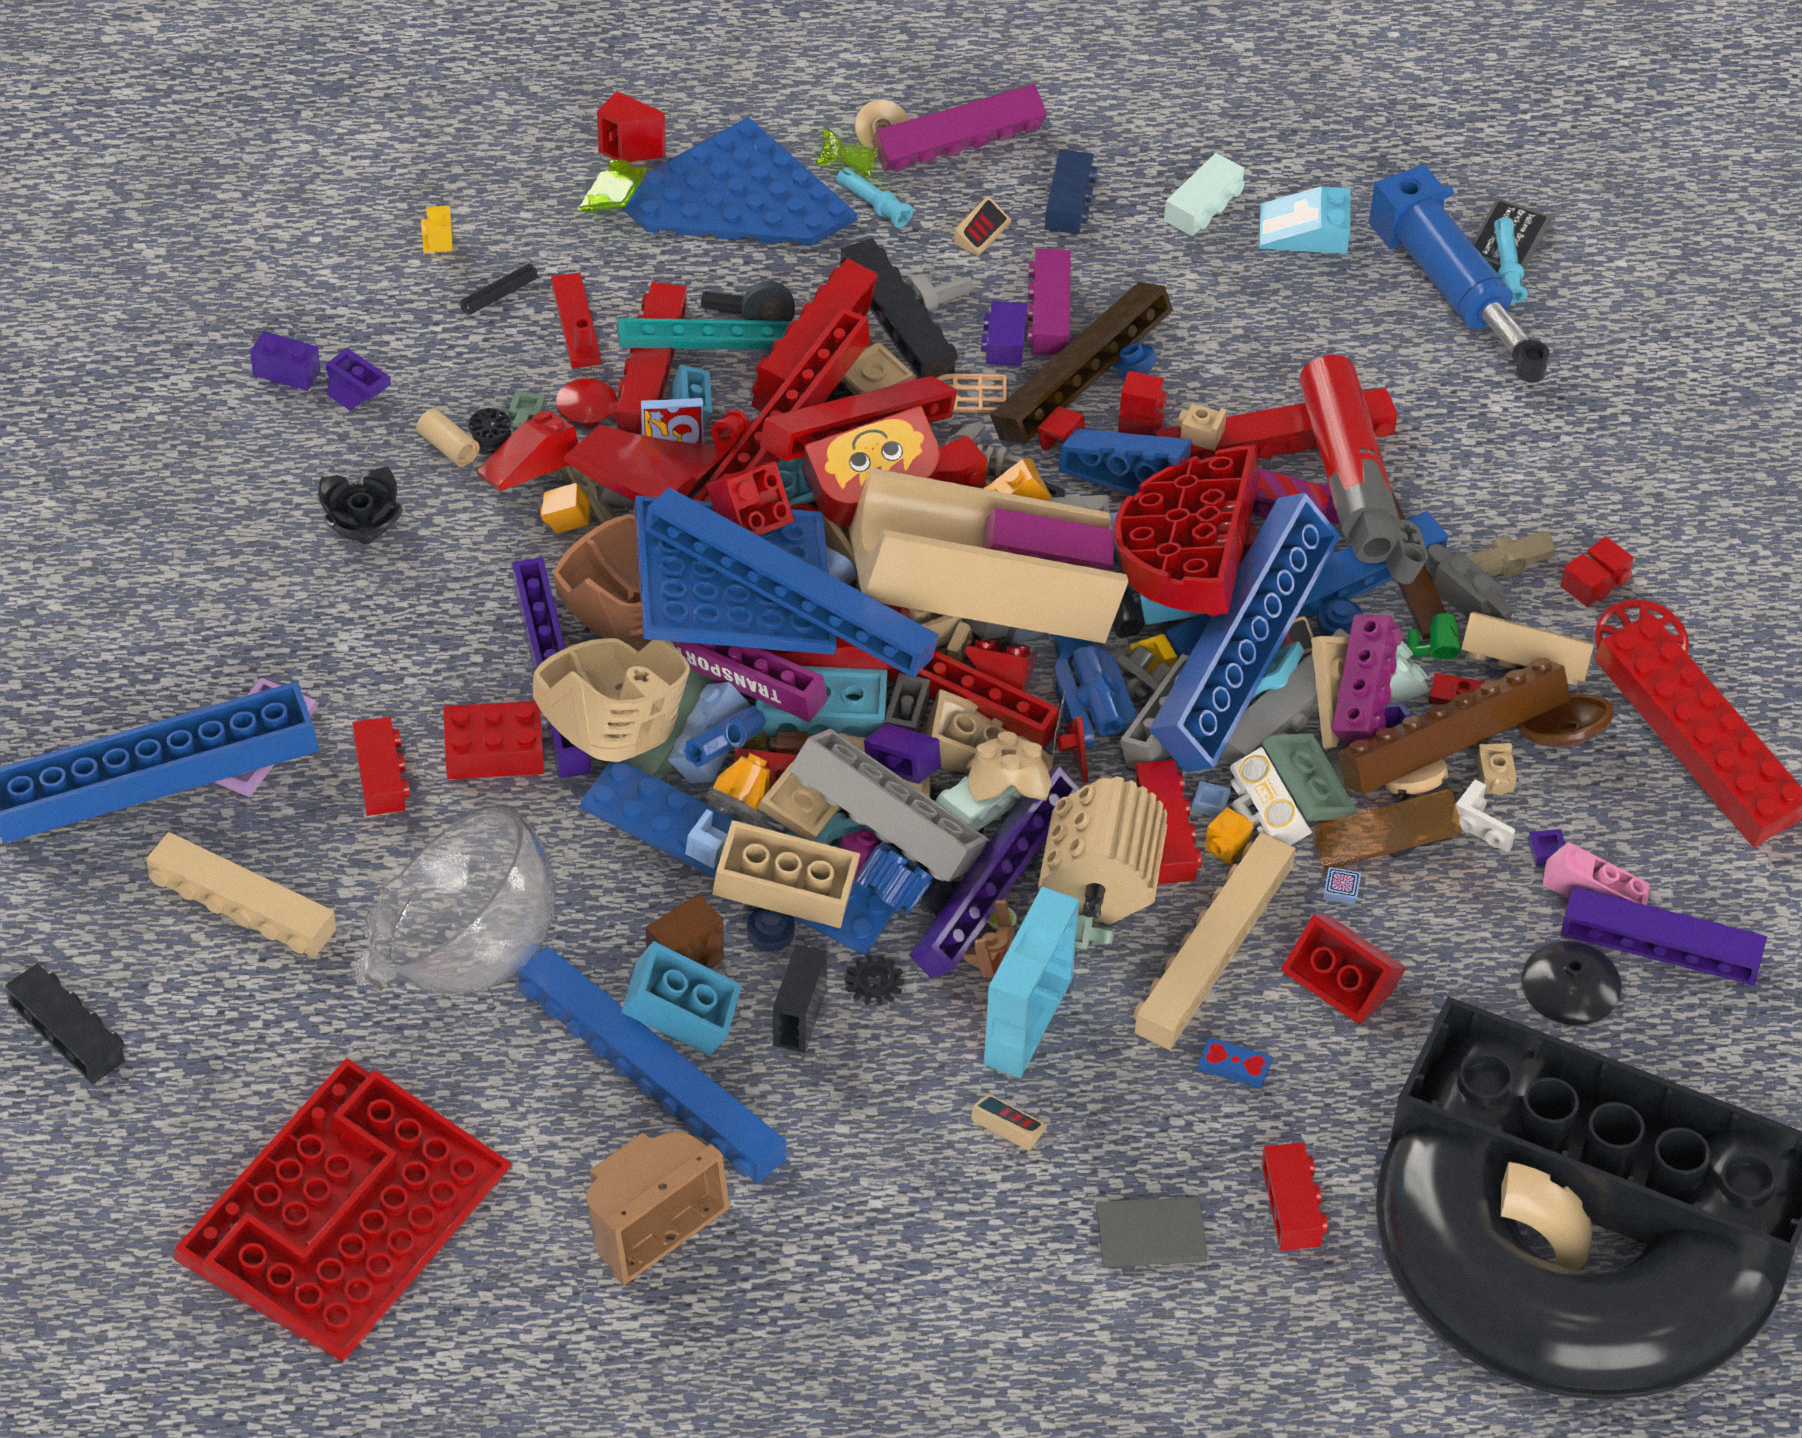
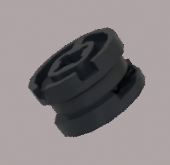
M481 409L469 419V436L479 443V453L481 454L485 452L493 454L512 435L511 420L504 411L499 409Z

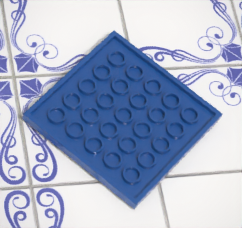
M636 496L634 510L643 639L835 654L837 646L836 635L645 531L644 525L648 506L657 497ZM695 501L714 511L711 502ZM791 509L794 522L759 536L829 574L823 512Z

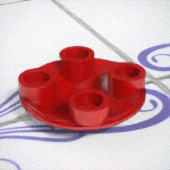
M591 378L577 379L566 384L559 391L556 400L557 411L572 422L580 423L586 428H594L599 425L600 421L612 414L614 401H617V396L613 388L603 381Z

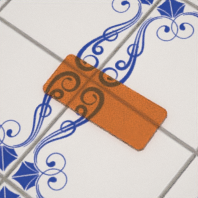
M1446 789L1316 825L1314 831L1322 866L1328 870L1329 867L1337 868L1456 836L1462 832V827L1453 792Z

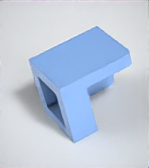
M707 809L688 834L685 854L714 869L720 861L728 834L711 826L713 812Z

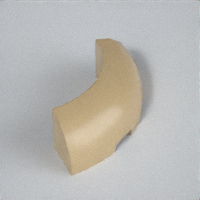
M1509 1162L1501 1186V1217L1525 1223L1546 1237L1555 1251V1264L1572 1270L1580 1269L1587 1262L1592 1243L1591 1220L1582 1208V1201L1569 1187L1561 1188L1550 1181V1175L1525 1165Z

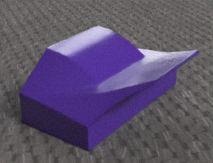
M348 348L326 363V371L329 377L327 396L348 410H352L363 401L372 399L391 386V377Z

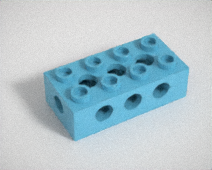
M802 666L823 676L828 699L810 723L758 699L756 702V709L762 711L766 719L763 727L764 731L757 734L756 738L776 736V730L804 731L808 735H816L828 729H832L838 734L841 732L867 738L884 725L887 670Z

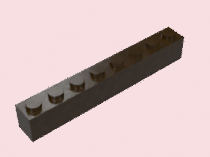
M1138 282L994 410L990 417L999 439L1021 444L1029 442L1039 433L1038 427L1058 406L1066 408L1120 359L1119 353L1123 348L1131 344H1137L1173 311L1165 286Z

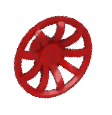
M1645 600L1619 602L1609 607L1597 622L1595 644L1598 650L1603 640L1602 633L1613 634L1619 631L1615 626L1606 625L1608 619L1614 614L1620 619L1623 627L1631 624V621L1624 611L1625 609L1639 608L1638 619L1647 615L1648 610L1657 612L1663 616L1659 621L1664 627L1670 622L1675 627L1678 635H1672V637L1678 644H1681V647L1688 654L1689 640L1684 625L1670 610L1654 602Z

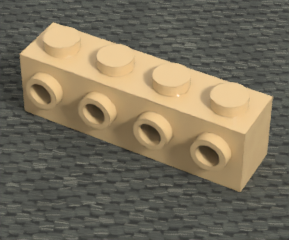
M1473 611L1470 613L1461 650L1468 651L1467 657L1485 661L1487 656L1499 659L1498 665L1511 669H1516L1517 664L1528 667L1537 659L1547 658L1564 666L1568 684L1578 685L1579 680L1584 682L1587 679L1596 644Z

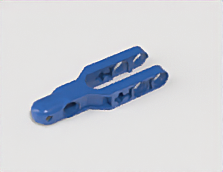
M1051 634L1059 657L1054 667L1053 688L1060 707L1064 696L1063 715L1066 724L1068 725L1075 717L1081 716L1085 749L1088 750L1095 746L1093 729L1084 704L1078 697L1077 685L1070 669V661L1074 657L1073 652L1080 647L1092 645L1099 649L1106 671L1118 684L1120 691L1116 698L1125 720L1123 730H1121L1124 736L1136 719L1137 714L1115 656L1094 644L1093 641Z

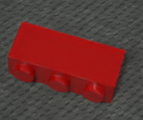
M391 717L352 722L366 816L405 811L404 798H410L408 778L401 779L400 774L406 773L403 753L397 754L396 748H402L399 729H393Z
M1304 1142L1264 1146L1261 1167L1280 1251L1321 1247L1323 1233H1328V1221L1326 1213H1320L1318 1205L1321 1204V1190L1319 1184L1313 1183L1312 1176L1315 1175L1313 1156L1307 1155Z

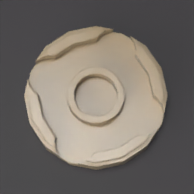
M1440 759L1385 784L1386 789L1395 794L1399 793L1398 789H1406V794H1418L1437 788L1443 783L1442 778L1447 779L1449 776L1446 762Z

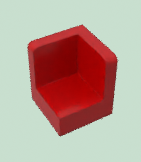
M1058 406L1038 427L1041 449L1048 451L1058 440H1067L1075 429H1086L1084 415Z

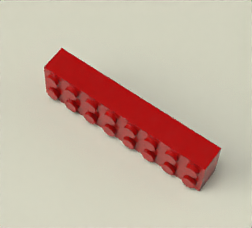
M1652 612L1601 641L1595 657L1596 663L1753 847L1802 820V787Z

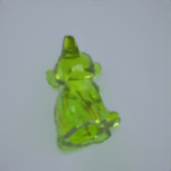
M829 129L823 130L822 155L818 157L816 164L820 166L828 165L833 160L839 158L854 168L857 173L863 175V178H867L875 167L874 162L878 154V148H868L856 144L845 145L841 139L837 138L833 131Z

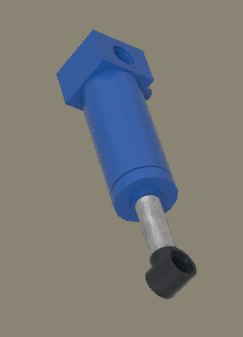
M1425 164L1374 182L1369 224L1387 247L1392 249L1402 245L1469 328L1478 329L1489 325L1512 353V358L1517 363L1516 374L1521 380L1531 383L1541 381L1546 374L1549 349L1540 341L1529 340L1506 312L1513 299L1512 291L1443 208L1444 200L1454 195L1453 188L1449 185L1443 187Z

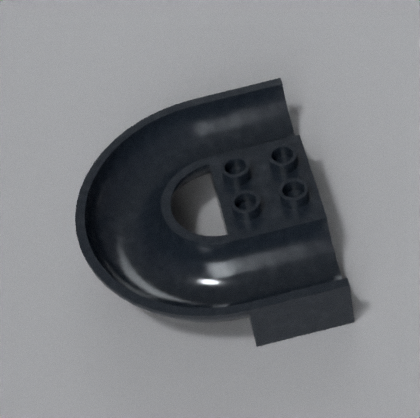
M1448 996L1398 1097L1391 1140L1382 1160L1376 1192V1219L1383 1255L1399 1289L1418 1316L1457 1352L1494 1374L1539 1391L1587 1399H1624L1672 1390L1696 1381L1730 1361L1758 1335L1771 1317L1802 1246V1131ZM1508 1163L1525 1165L1550 1175V1181L1561 1188L1569 1187L1582 1201V1208L1587 1217H1590L1591 1223L1647 1244V1247L1629 1265L1616 1271L1603 1273L1568 1269L1541 1257L1526 1244L1519 1232L1516 1220L1501 1217V1186Z

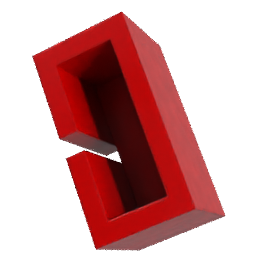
M1128 371L1121 391L1118 433L1154 436L1155 430L1163 429L1166 413L1161 412V409L1164 410L1168 392L1163 391L1164 378Z
M1607 536L1587 550L1586 554L1592 559L1582 553L1567 564L1563 570L1560 587L1587 608L1597 600L1599 602L1603 601L1617 585L1623 586L1632 575L1631 567L1634 557Z

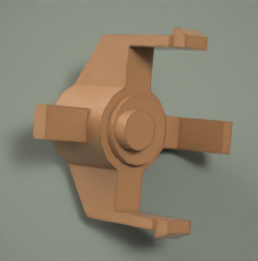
M996 900L995 913L999 925L996 933H986L982 936V939H976L975 947H969L964 954V960L979 968L982 977L985 978L994 977L1015 938L1006 900Z

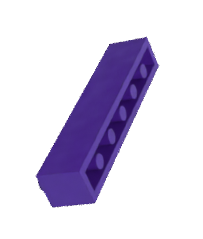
M1574 886L1572 887L1560 934L1561 936L1754 986L1767 936L1756 934L1753 931L1725 926L1718 922H1710L1691 917L1687 914H1679L1659 909L1656 906H1648L1628 901L1621 897H1613Z

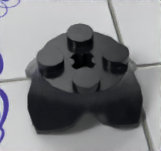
M388 466L369 470L356 483L339 475L323 476L320 479L318 496L326 512L324 522L344 538L358 541L361 544H370L375 538L385 533L390 525L395 523L402 515L403 508L401 504L396 503L397 482Z

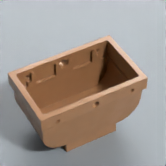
M642 1132L589 1170L592 1184L587 1192V1205L595 1249L601 1259L612 1268L613 1276L624 1286L730 1209L722 1153L712 1144L706 1146L687 1133L670 1132L659 1135L651 1140Z

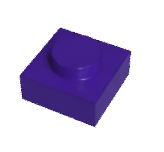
M1561 829L1529 832L1528 843L1535 866L1546 865V860L1565 845Z

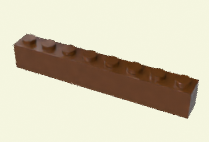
M1547 658L1537 659L1531 663V666L1522 670L1510 671L1502 679L1483 683L1479 689L1473 692L1459 694L1454 697V700L1446 704L1430 707L1426 713L1407 717L1397 726L1380 729L1376 732V735L1368 739L1356 740L1350 743V747L1338 752L1345 787L1365 794L1571 701L1564 666Z

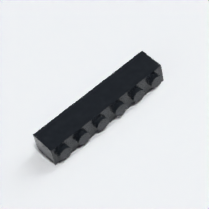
M873 238L842 248L840 266L848 258L878 274L869 310L918 379L928 376L937 378L944 374H954L955 361L958 359L954 345L952 343L949 344L944 338L941 327L938 324H934L931 320L927 308L918 302L910 285L907 286L902 280L899 269L896 266L893 267L889 262L885 250L882 247L879 248Z

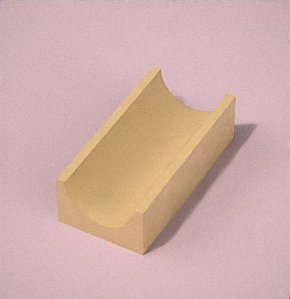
M869 469L849 529L862 593L883 604L1106 643L1128 584L1127 574L984 548L985 520L995 508L1108 529L1111 520L1109 512L881 469Z

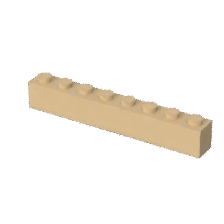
M1260 832L1254 843L1248 842L1243 851L1241 862L1239 865L1233 864L1227 875V882L1224 887L1219 886L1216 889L1209 909H1203L1199 914L1194 931H1188L1181 942V950L1177 956L1171 955L1165 966V973L1162 978L1157 977L1153 981L1147 1000L1145 1002L1141 1000L1138 1003L1133 1014V1019L1136 1020L1135 1034L1171 1050L1293 868L1295 847Z

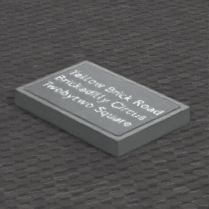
M1497 198L1472 243L1492 268L1498 272L1501 265L1494 222L1498 220L1501 226L1499 218H1511L1513 220L1518 263L1525 270L1549 227L1552 216Z

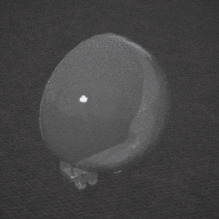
M492 807L477 811L458 820L437 835L413 858L399 875L381 885L378 903L373 909L370 908L366 915L368 922L365 924L363 933L366 936L365 938L370 939L368 950L358 956L357 964L359 968L354 974L356 983L363 986H368L372 983L381 991L401 979L422 990L459 995L489 989L519 972L541 947L549 931L555 909L554 871L547 852L536 832L524 819L509 808Z

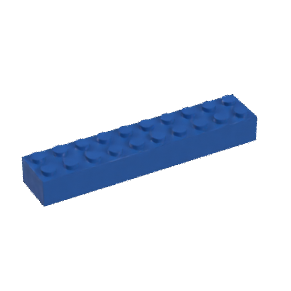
M1306 493L1281 497L1276 500L1238 569L1228 614L1211 617L1149 728V731L1185 772L1213 769L1261 683V679L1267 672L1341 536Z
M298 681L0 767V836L2 843L11 842L318 752L319 747L314 725Z

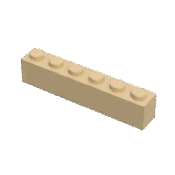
M168 832L146 858L149 878L160 887L167 886L177 891L187 900L194 899L204 904L213 913L225 914L233 918L240 926L254 928L269 940H278L285 943L296 953H305L315 958L336 931L335 913L333 910L173 833Z

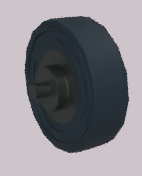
M762 281L753 285L745 293L742 300V314L745 320L792 321L795 315V300L790 290L783 284L775 281Z

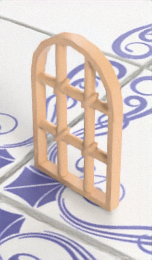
M956 373L937 377L940 381L953 379V385L949 386L957 390L978 391V397H960L957 393L953 409L954 413H992L997 408L983 407V402L1003 403L1008 396L1006 391V375ZM957 379L978 380V385H960L959 383L957 384ZM983 380H1003V386L983 384ZM983 390L1003 391V398H986V396H983ZM958 402H975L978 404V407H958Z

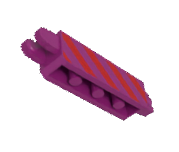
M1259 468L1260 479L1251 515L1267 518L1278 498L1306 493L1330 523L1340 524L1329 486Z

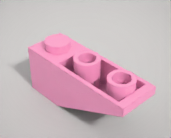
M1567 842L1546 860L1543 886L1566 898H1570L1572 887L1574 886L1613 897H1621L1647 905L1650 883L1570 842Z

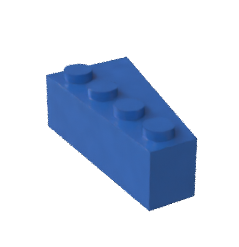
M1075 429L1061 446L1058 472L1134 496L1139 492L1138 486L1152 475L1190 457L1192 440Z

